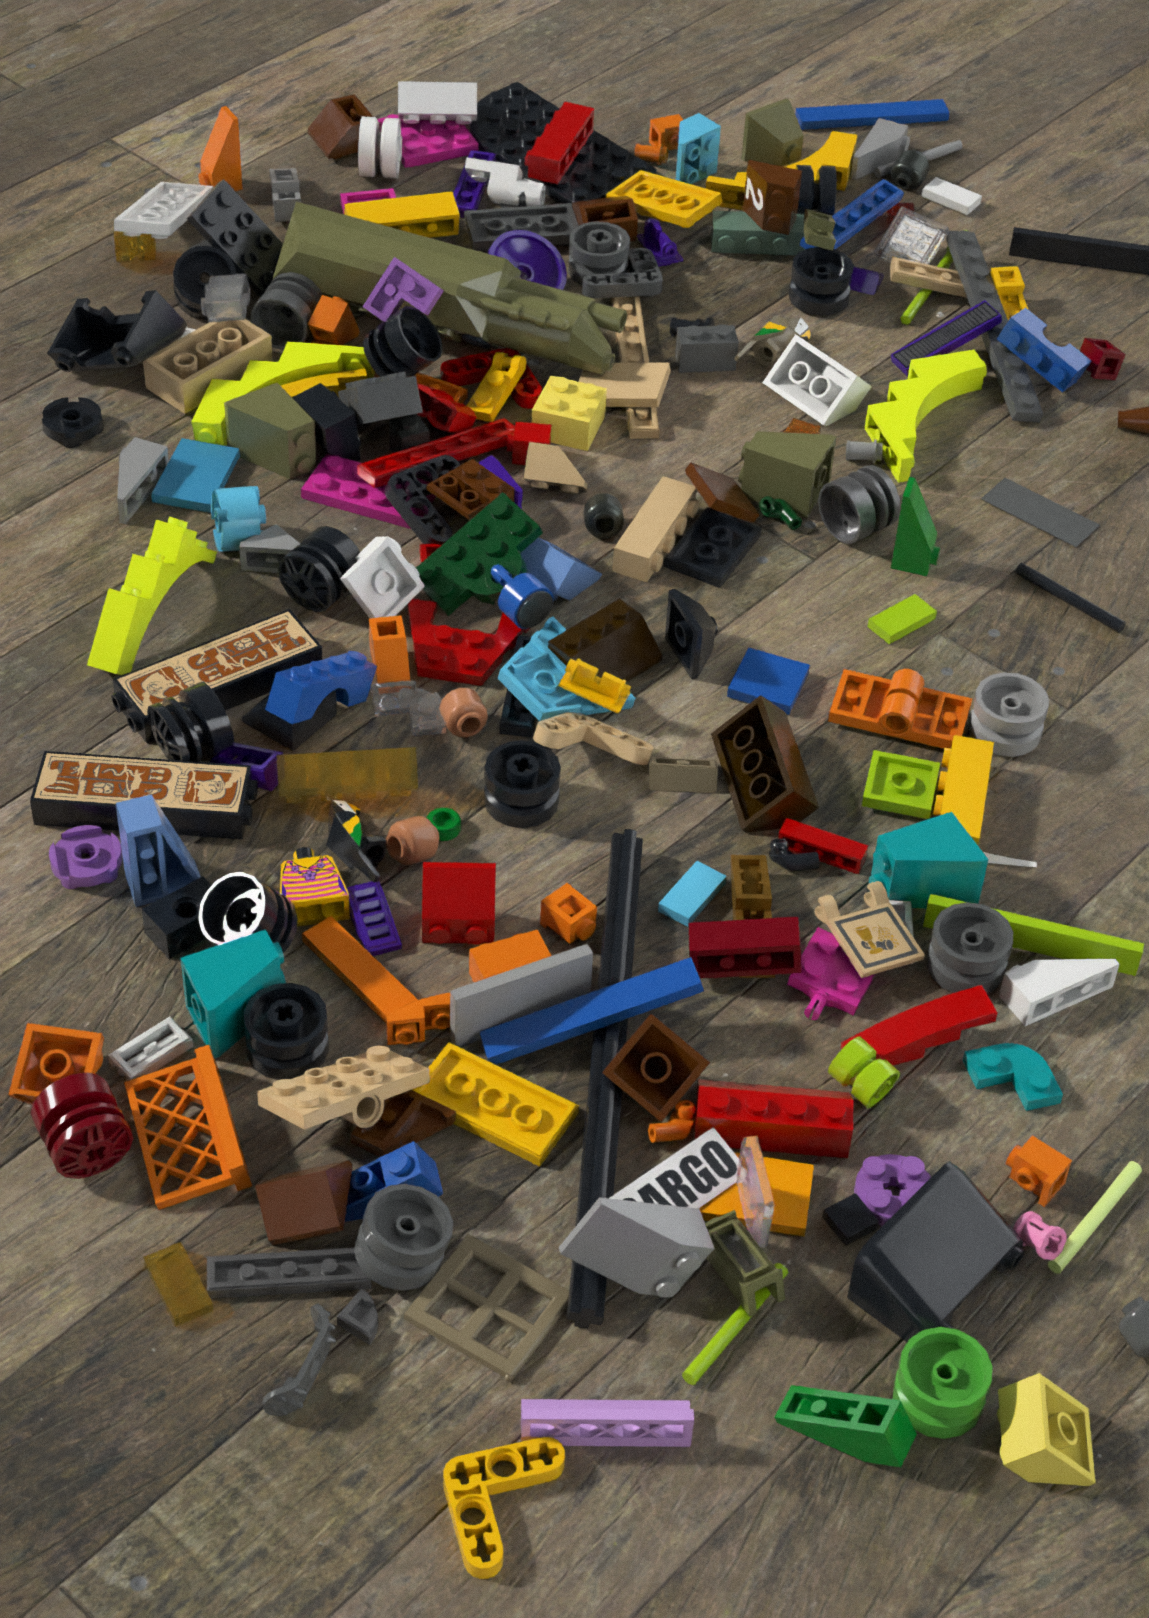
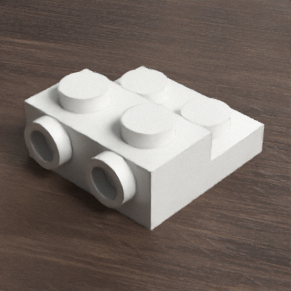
M389 536L375 537L355 557L357 562L340 578L369 618L396 616L425 587L419 578L418 570L411 563L407 562L401 553L400 545Z

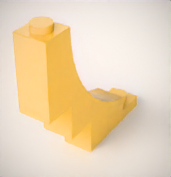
M832 131L826 143L818 151L799 162L784 167L795 169L796 165H811L815 183L817 171L821 166H835L836 190L845 191L852 169L858 135ZM737 172L735 180L708 176L706 189L722 194L723 203L718 207L743 210L747 172Z

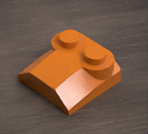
M27 1023L8 1095L11 1098L33 1105L39 1094L59 1079L85 1072L96 1074L103 1063L102 1047L104 1037L102 1033Z

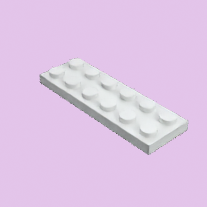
M160 182L114 219V231L124 232L125 236H140L141 233L151 234V237L155 239L168 238L187 221L186 218L210 193L213 186Z

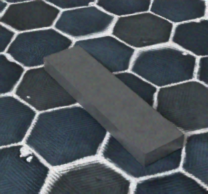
M355 1248L207 1256L208 1299L359 1290L361 1288L371 1289V1279L358 1266L354 1254Z

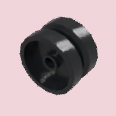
M796 165L795 169L802 170L797 214H804L806 209L812 211L814 209L816 212L833 216L836 203L835 166H821L817 171L814 183V172L811 165Z
M196 246L185 251L178 258L173 270V288L175 300L181 310L189 316L201 320L215 319L225 314L233 305L236 296V269L230 257L220 249L211 246Z
M820 247L808 248L799 252L794 257L792 264V278L789 289L791 303L799 310L813 315H832L843 311L848 305L850 296V284L854 267L851 259L840 251L834 249L831 251Z
M512 741L496 747L487 756L484 768V803L487 812L496 821L517 828L534 827L550 820L557 812L559 804L561 766L558 757L548 747L532 741Z
M281 983L259 990L248 1001L244 1010L247 1058L256 1071L271 1079H293L304 1075L308 1069L319 1068L324 1064L329 1052L326 1004L318 993L307 986L295 983Z

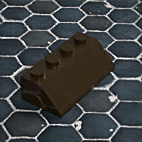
M760 695L711 733L742 831L749 833L781 829L786 818L801 822L819 809L785 711Z

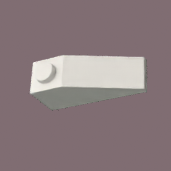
M1116 959L1033 960L1022 966H1013L1004 974L999 997L1021 1023L1027 1026L1112 988L1119 963Z

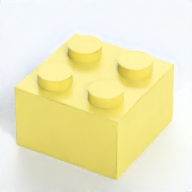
M550 376L532 409V423L552 425L551 443L588 451L605 418L607 388L591 383L568 380L564 377Z

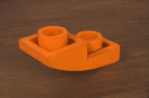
M450 993L434 995L414 1001L387 1015V1044L409 1045L425 1042V1030L450 1028Z

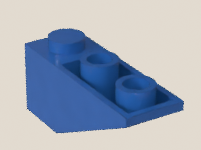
M413 1141L353 1170L345 1222L363 1219L367 1204L374 1194L391 1185L408 1184L422 1187L437 1196L443 1195L436 1162Z

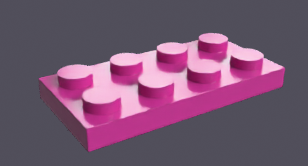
M326 454L301 488L302 499L411 529L385 496L384 490L386 485L373 488L357 475V465L361 464L359 462ZM417 479L419 482H421V483H423V484H429V483H430V482L425 481V480H423V479ZM434 494L426 496L431 504L436 498ZM411 508L415 515L424 516L425 513L421 509Z

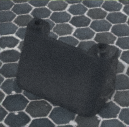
M156 290L144 293L141 299L144 305L140 313L117 316L106 306H103L101 310H97L89 306L91 301L88 298H79L76 300L47 354L55 361L56 366L65 372L133 367L180 339L187 324Z
M949 1161L862 1247L854 1262L847 1298L906 1342L922 1330L936 1327L954 1329V1326L950 1324L954 1311L994 1269L1001 1273L1007 1268L1012 1271L1017 1267L1025 1254V1251L1021 1249L1023 1240L967 1174Z

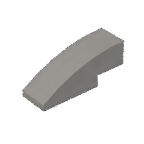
M296 168L269 169L275 222L290 221L295 203H301Z

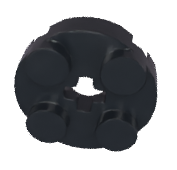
M68 397L49 403L42 412L43 432L52 440L63 442V445L67 448H76L81 442L93 438L104 429L101 409L94 401L78 397L79 402H69Z

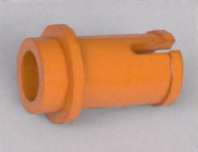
M636 144L634 155L641 160L657 162L658 165H662V163H667L669 150L663 144H659V146Z

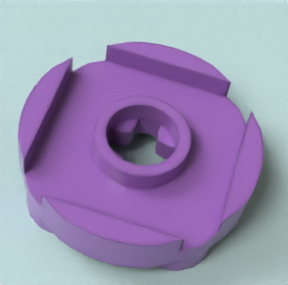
M83 825L70 828L61 834L62 839L55 846L54 842L50 846L49 859L51 870L61 880L62 886L67 889L111 883L118 877V869L122 864L120 841L113 833H111V836L102 833L101 827ZM89 853V856L91 857L88 859H81L82 854Z
M894 1154L870 1156L864 1160L862 1168L857 1174L854 1194L858 1195L878 1219L879 1224L883 1226L931 1177L925 1170L924 1162L917 1157H905ZM896 1186L901 1190L899 1196H893L891 1190H884V1188Z

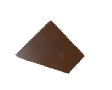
M409 1090L385 1099L380 1119L368 1128L356 1126L351 1133V1143L378 1157H382L413 1141L417 1143L453 1125L456 1121V1111L413 1090Z

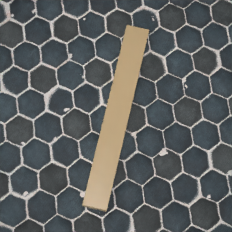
M640 296L611 298L612 307L627 311V320L621 333L615 332L619 363H650ZM625 407L630 439L659 438L660 430L656 407Z

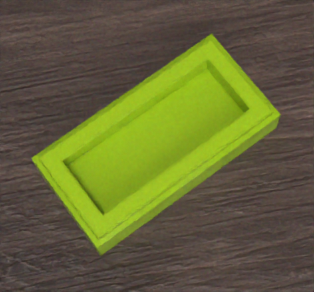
M914 594L869 618L868 628L888 644H891L935 620L937 610Z

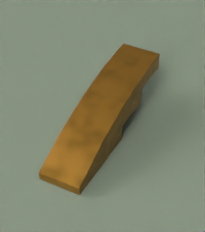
M731 855L733 920L772 918V894L766 855ZM775 975L739 976V978H775Z

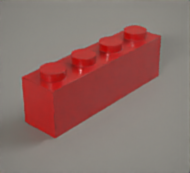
M564 102L561 108L555 111L552 121L546 124L543 134L537 137L532 150L527 151L525 166H528V178L554 184L560 182L593 132L594 108Z

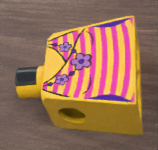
M302 847L293 853L294 860H287L281 864L280 893L285 895L295 906L298 917L297 927L318 924L330 916L336 921L350 919L349 893L331 856L315 857L314 851L311 848Z

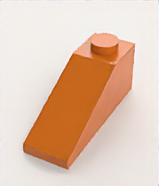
M223 106L220 109L200 160L201 173L198 174L200 185L213 186V188L224 179L236 192L243 190L238 118L227 106Z

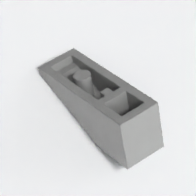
M879 118L853 157L851 179L857 180L874 172V168L896 161L903 151H907L910 144V137L907 136L908 125Z
M134 437L128 446L121 450L119 455L117 494L120 523L126 524L154 490L169 462L167 446Z

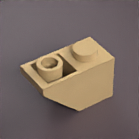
M529 442L524 479L527 482H531L530 487L548 490L549 485L560 486L561 492L578 494L579 489L587 490V483L559 446Z

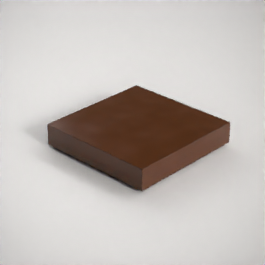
M692 462L685 469L686 475L710 508L750 523H754L759 516L757 510L733 478Z

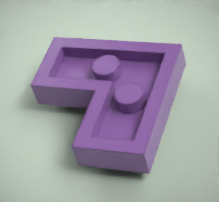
M394 257L366 300L363 308L382 321H386L399 310L404 301H407L424 314L429 315L444 290Z

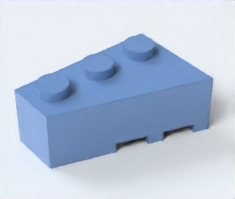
M152 795L116 803L125 878L136 907L154 903L201 877L194 858Z

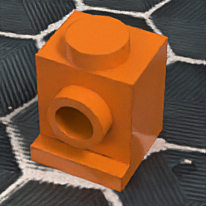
M679 114L650 119L649 143L651 146L663 144L664 147H668V150L678 149L679 125L683 118Z
M564 884L541 900L540 925L544 928L549 926L569 944L578 938L585 941L594 933L596 929L597 906L570 884Z
M1033 1135L1023 1147L1016 1145L1006 1160V1165L1012 1168L1009 1178L1016 1181L1023 1189L1040 1197L1038 1204L1046 1207L1065 1184L1072 1163L1071 1159Z

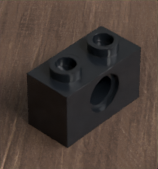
M204 876L142 909L145 934L168 959L181 952L188 951L195 944L207 938L201 931L199 911L200 904L207 890L212 885Z

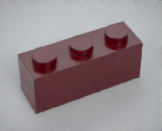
M798 916L689 923V956L692 957L700 979L802 973Z

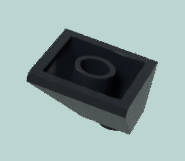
M671 589L668 595L665 639L690 678L696 679L699 677L713 651L714 637L718 632L715 619L708 615L701 604L677 589Z

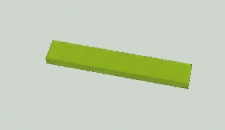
M930 894L923 927L933 929L934 921L941 911L951 905L966 902ZM994 909L1008 920L1013 930V948L1060 959H1116L1119 963L1117 972L1133 976L1137 974L1144 943Z

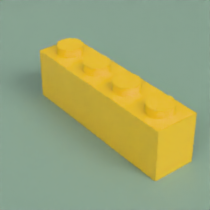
M452 191L344 204V215L428 238L459 234L460 214Z
M954 735L951 748H944L941 767L947 768V772L940 771L937 791L943 792V795H936L933 815L939 816L952 812L978 845L994 742Z

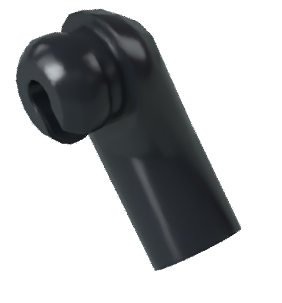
M774 839L770 842L771 851L768 853L771 861L792 872L819 869L820 862L817 852L795 854L788 850L789 843L785 839Z

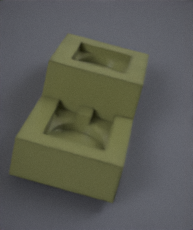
M809 209L805 210L804 238L806 244L833 251L836 242L833 229L836 222L832 215Z

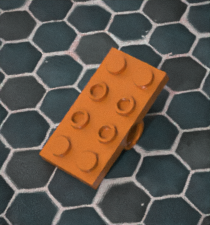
M844 669L829 711L828 722L942 749L945 747L951 748L953 736H963L973 698L925 688L923 677L912 669L896 671L892 676V680Z

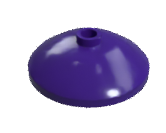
M512 230L496 238L489 248L488 254L505 258L519 269L522 279L561 290L564 289L567 280L564 260L555 246L544 237L526 230Z

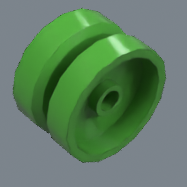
M945 1327L926 1329L909 1339L901 1352L899 1368L894 1381L893 1399L901 1400L916 1431L925 1436L946 1439L961 1436L975 1427L983 1413L986 1397L992 1383L993 1366L988 1353L975 1338L958 1329Z

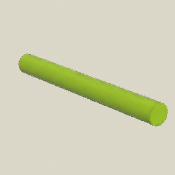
M781 1263L774 1265L777 1269H782L784 1279L788 1275L787 1268ZM766 1286L755 1291L756 1310L771 1295ZM741 1305L682 1373L683 1379L688 1384L695 1385L751 1319L752 1316H749Z

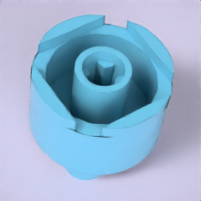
M258 486L220 488L212 491L211 518L215 519L216 529L213 530V535L218 551H239L240 542L254 535H260V532L263 531L260 530V524L266 523L265 506L259 505L260 494Z

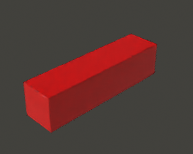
M786 818L778 836V839H785L789 843L788 850L793 853L817 852L820 862L858 875L866 861L869 846Z

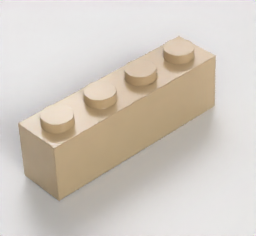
M662 476L615 545L613 572L643 582H648L654 572H659L666 553L669 554L674 548L677 536L684 534L689 518H694L697 513L699 500H696L697 489L695 486Z

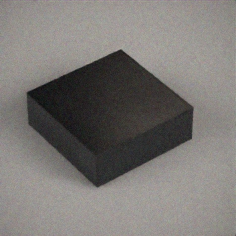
M856 1193L824 1209L822 1216L845 1246L877 1230L879 1224L878 1219Z

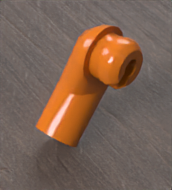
M680 1100L675 1105V1110L672 1112L668 1122L649 1125V1140L652 1143L683 1140L688 1137L696 1121L695 1104L689 1100Z

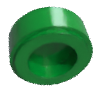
M437 808L432 810L426 817L437 828L439 841L452 840L461 831L460 815L453 809Z

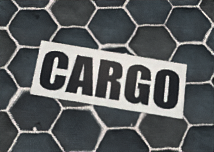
M713 1127L609 1199L699 1209L750 1172Z

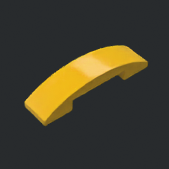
M1018 266L991 268L990 275L1009 321L1012 316L1024 308L1028 309L1023 296L1025 284Z

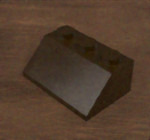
M620 598L548 641V648L566 666L570 659L577 661L579 658L581 661L599 669L596 676L602 678L604 672H607L627 682L659 663L663 658L642 614Z

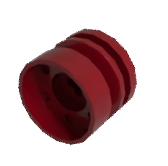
M85 1072L59 1079L45 1088L33 1102L30 1112L33 1123L41 1140L45 1143L56 1171L66 1178L81 1179L106 1171L122 1160L131 1147L133 1141L131 1128L125 1120L122 1111L118 1108L116 1099L107 1081L98 1074Z

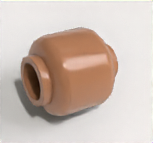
M469 688L452 690L445 695L439 707L441 718L447 729L457 737L476 735L483 729L488 719L487 709L481 698L474 690Z
M413 816L397 821L391 825L386 837V848L389 855L402 865H413L426 861L435 856L438 849L439 832L430 820L423 816Z

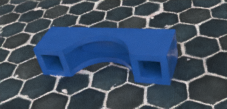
M348 651L345 654L330 656L327 659L312 661L309 664L294 666L291 669L276 672L265 710L290 724H295L311 719L322 700L335 689L336 700L347 707L366 702L377 665L367 661V657L362 653Z

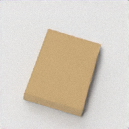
M614 363L612 370H607L603 375L582 370L578 382L591 383L607 388L606 407H659L671 372L670 363Z

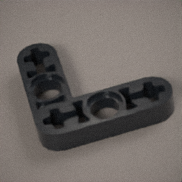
M448 455L438 456L394 474L390 477L384 490L389 502L423 544H443L452 537V529L426 497L432 494L427 490V484L419 482L416 476H424L429 482H432L459 467L460 463ZM411 508L421 509L425 516L415 515Z

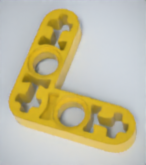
M539 1437L460 1455L446 1463L443 1470L444 1492L464 1566L473 1577L489 1579L495 1576L503 1565V1544L489 1496L557 1479L565 1467V1449L558 1440L551 1437ZM546 1453L549 1459H553L552 1464L545 1465L543 1460H539V1455ZM522 1457H527L526 1464L529 1465V1471H523L524 1463ZM499 1461H509L515 1465L516 1472L511 1476L501 1477L496 1475L492 1468ZM485 1466L486 1481H482V1473H479V1468ZM464 1472L465 1477L469 1478V1483L461 1485L460 1480L456 1479V1474ZM469 1508H476L484 1513L485 1519L480 1524L469 1525L462 1521L461 1514ZM483 1537L485 1552L487 1555H490L489 1562H482L480 1556H477L476 1539Z

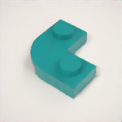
M1002 1043L964 1051L962 1061L976 1089L1012 1082L1026 1111L1061 1104L1063 1093L1044 1058L1033 1049L1015 1043Z

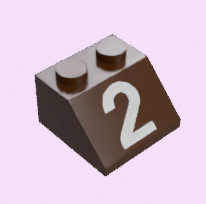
M753 160L748 161L743 210L762 230L789 235L797 218L802 170Z

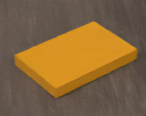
M734 1152L750 1173L700 1207L703 1220L710 1221L713 1218L735 1210L737 1218L744 1227L764 1230L752 1182L755 1155ZM763 1157L774 1201L770 1231L805 1237L814 1165Z

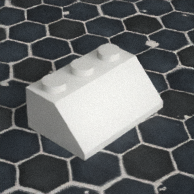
M398 81V119L404 120V123L408 124L419 123V120H430L432 124H444L445 120H456L457 124H471L472 121H477V83Z
M796 334L763 381V384L825 427L854 412L872 387Z

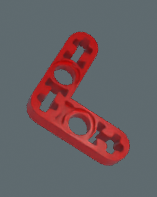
M502 348L447 360L440 366V380L457 386L482 382L493 364V357L496 352L506 353L508 357L521 355L518 351ZM526 365V369L521 376L523 379H519L511 392V396L520 407L532 409L542 392V387L528 365Z

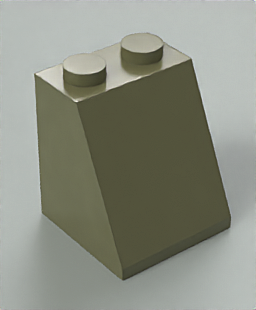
M278 383L224 402L227 446L239 448L240 458L288 479L316 469L315 422Z
M757 431L750 442H745L741 452V459H744V466L738 478V482L742 483L741 490L748 499L760 502L765 496L785 500L799 516L808 518L818 503L821 488L831 481L837 436Z

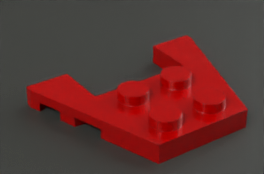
M412 599L407 604L418 677L482 686L501 664L503 655L509 649L512 650L516 646L518 636L523 632L527 633L530 629L517 627L504 613H502L496 634L484 633L479 630L471 631L451 628L447 625H432L437 612V602Z

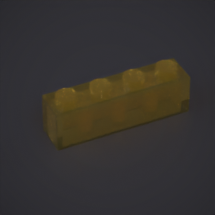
M416 747L277 755L279 797H286V803L307 802V795L320 794L321 801L342 800V793L353 792L356 793V799L377 798L376 791L390 790V797L411 796V789H418Z

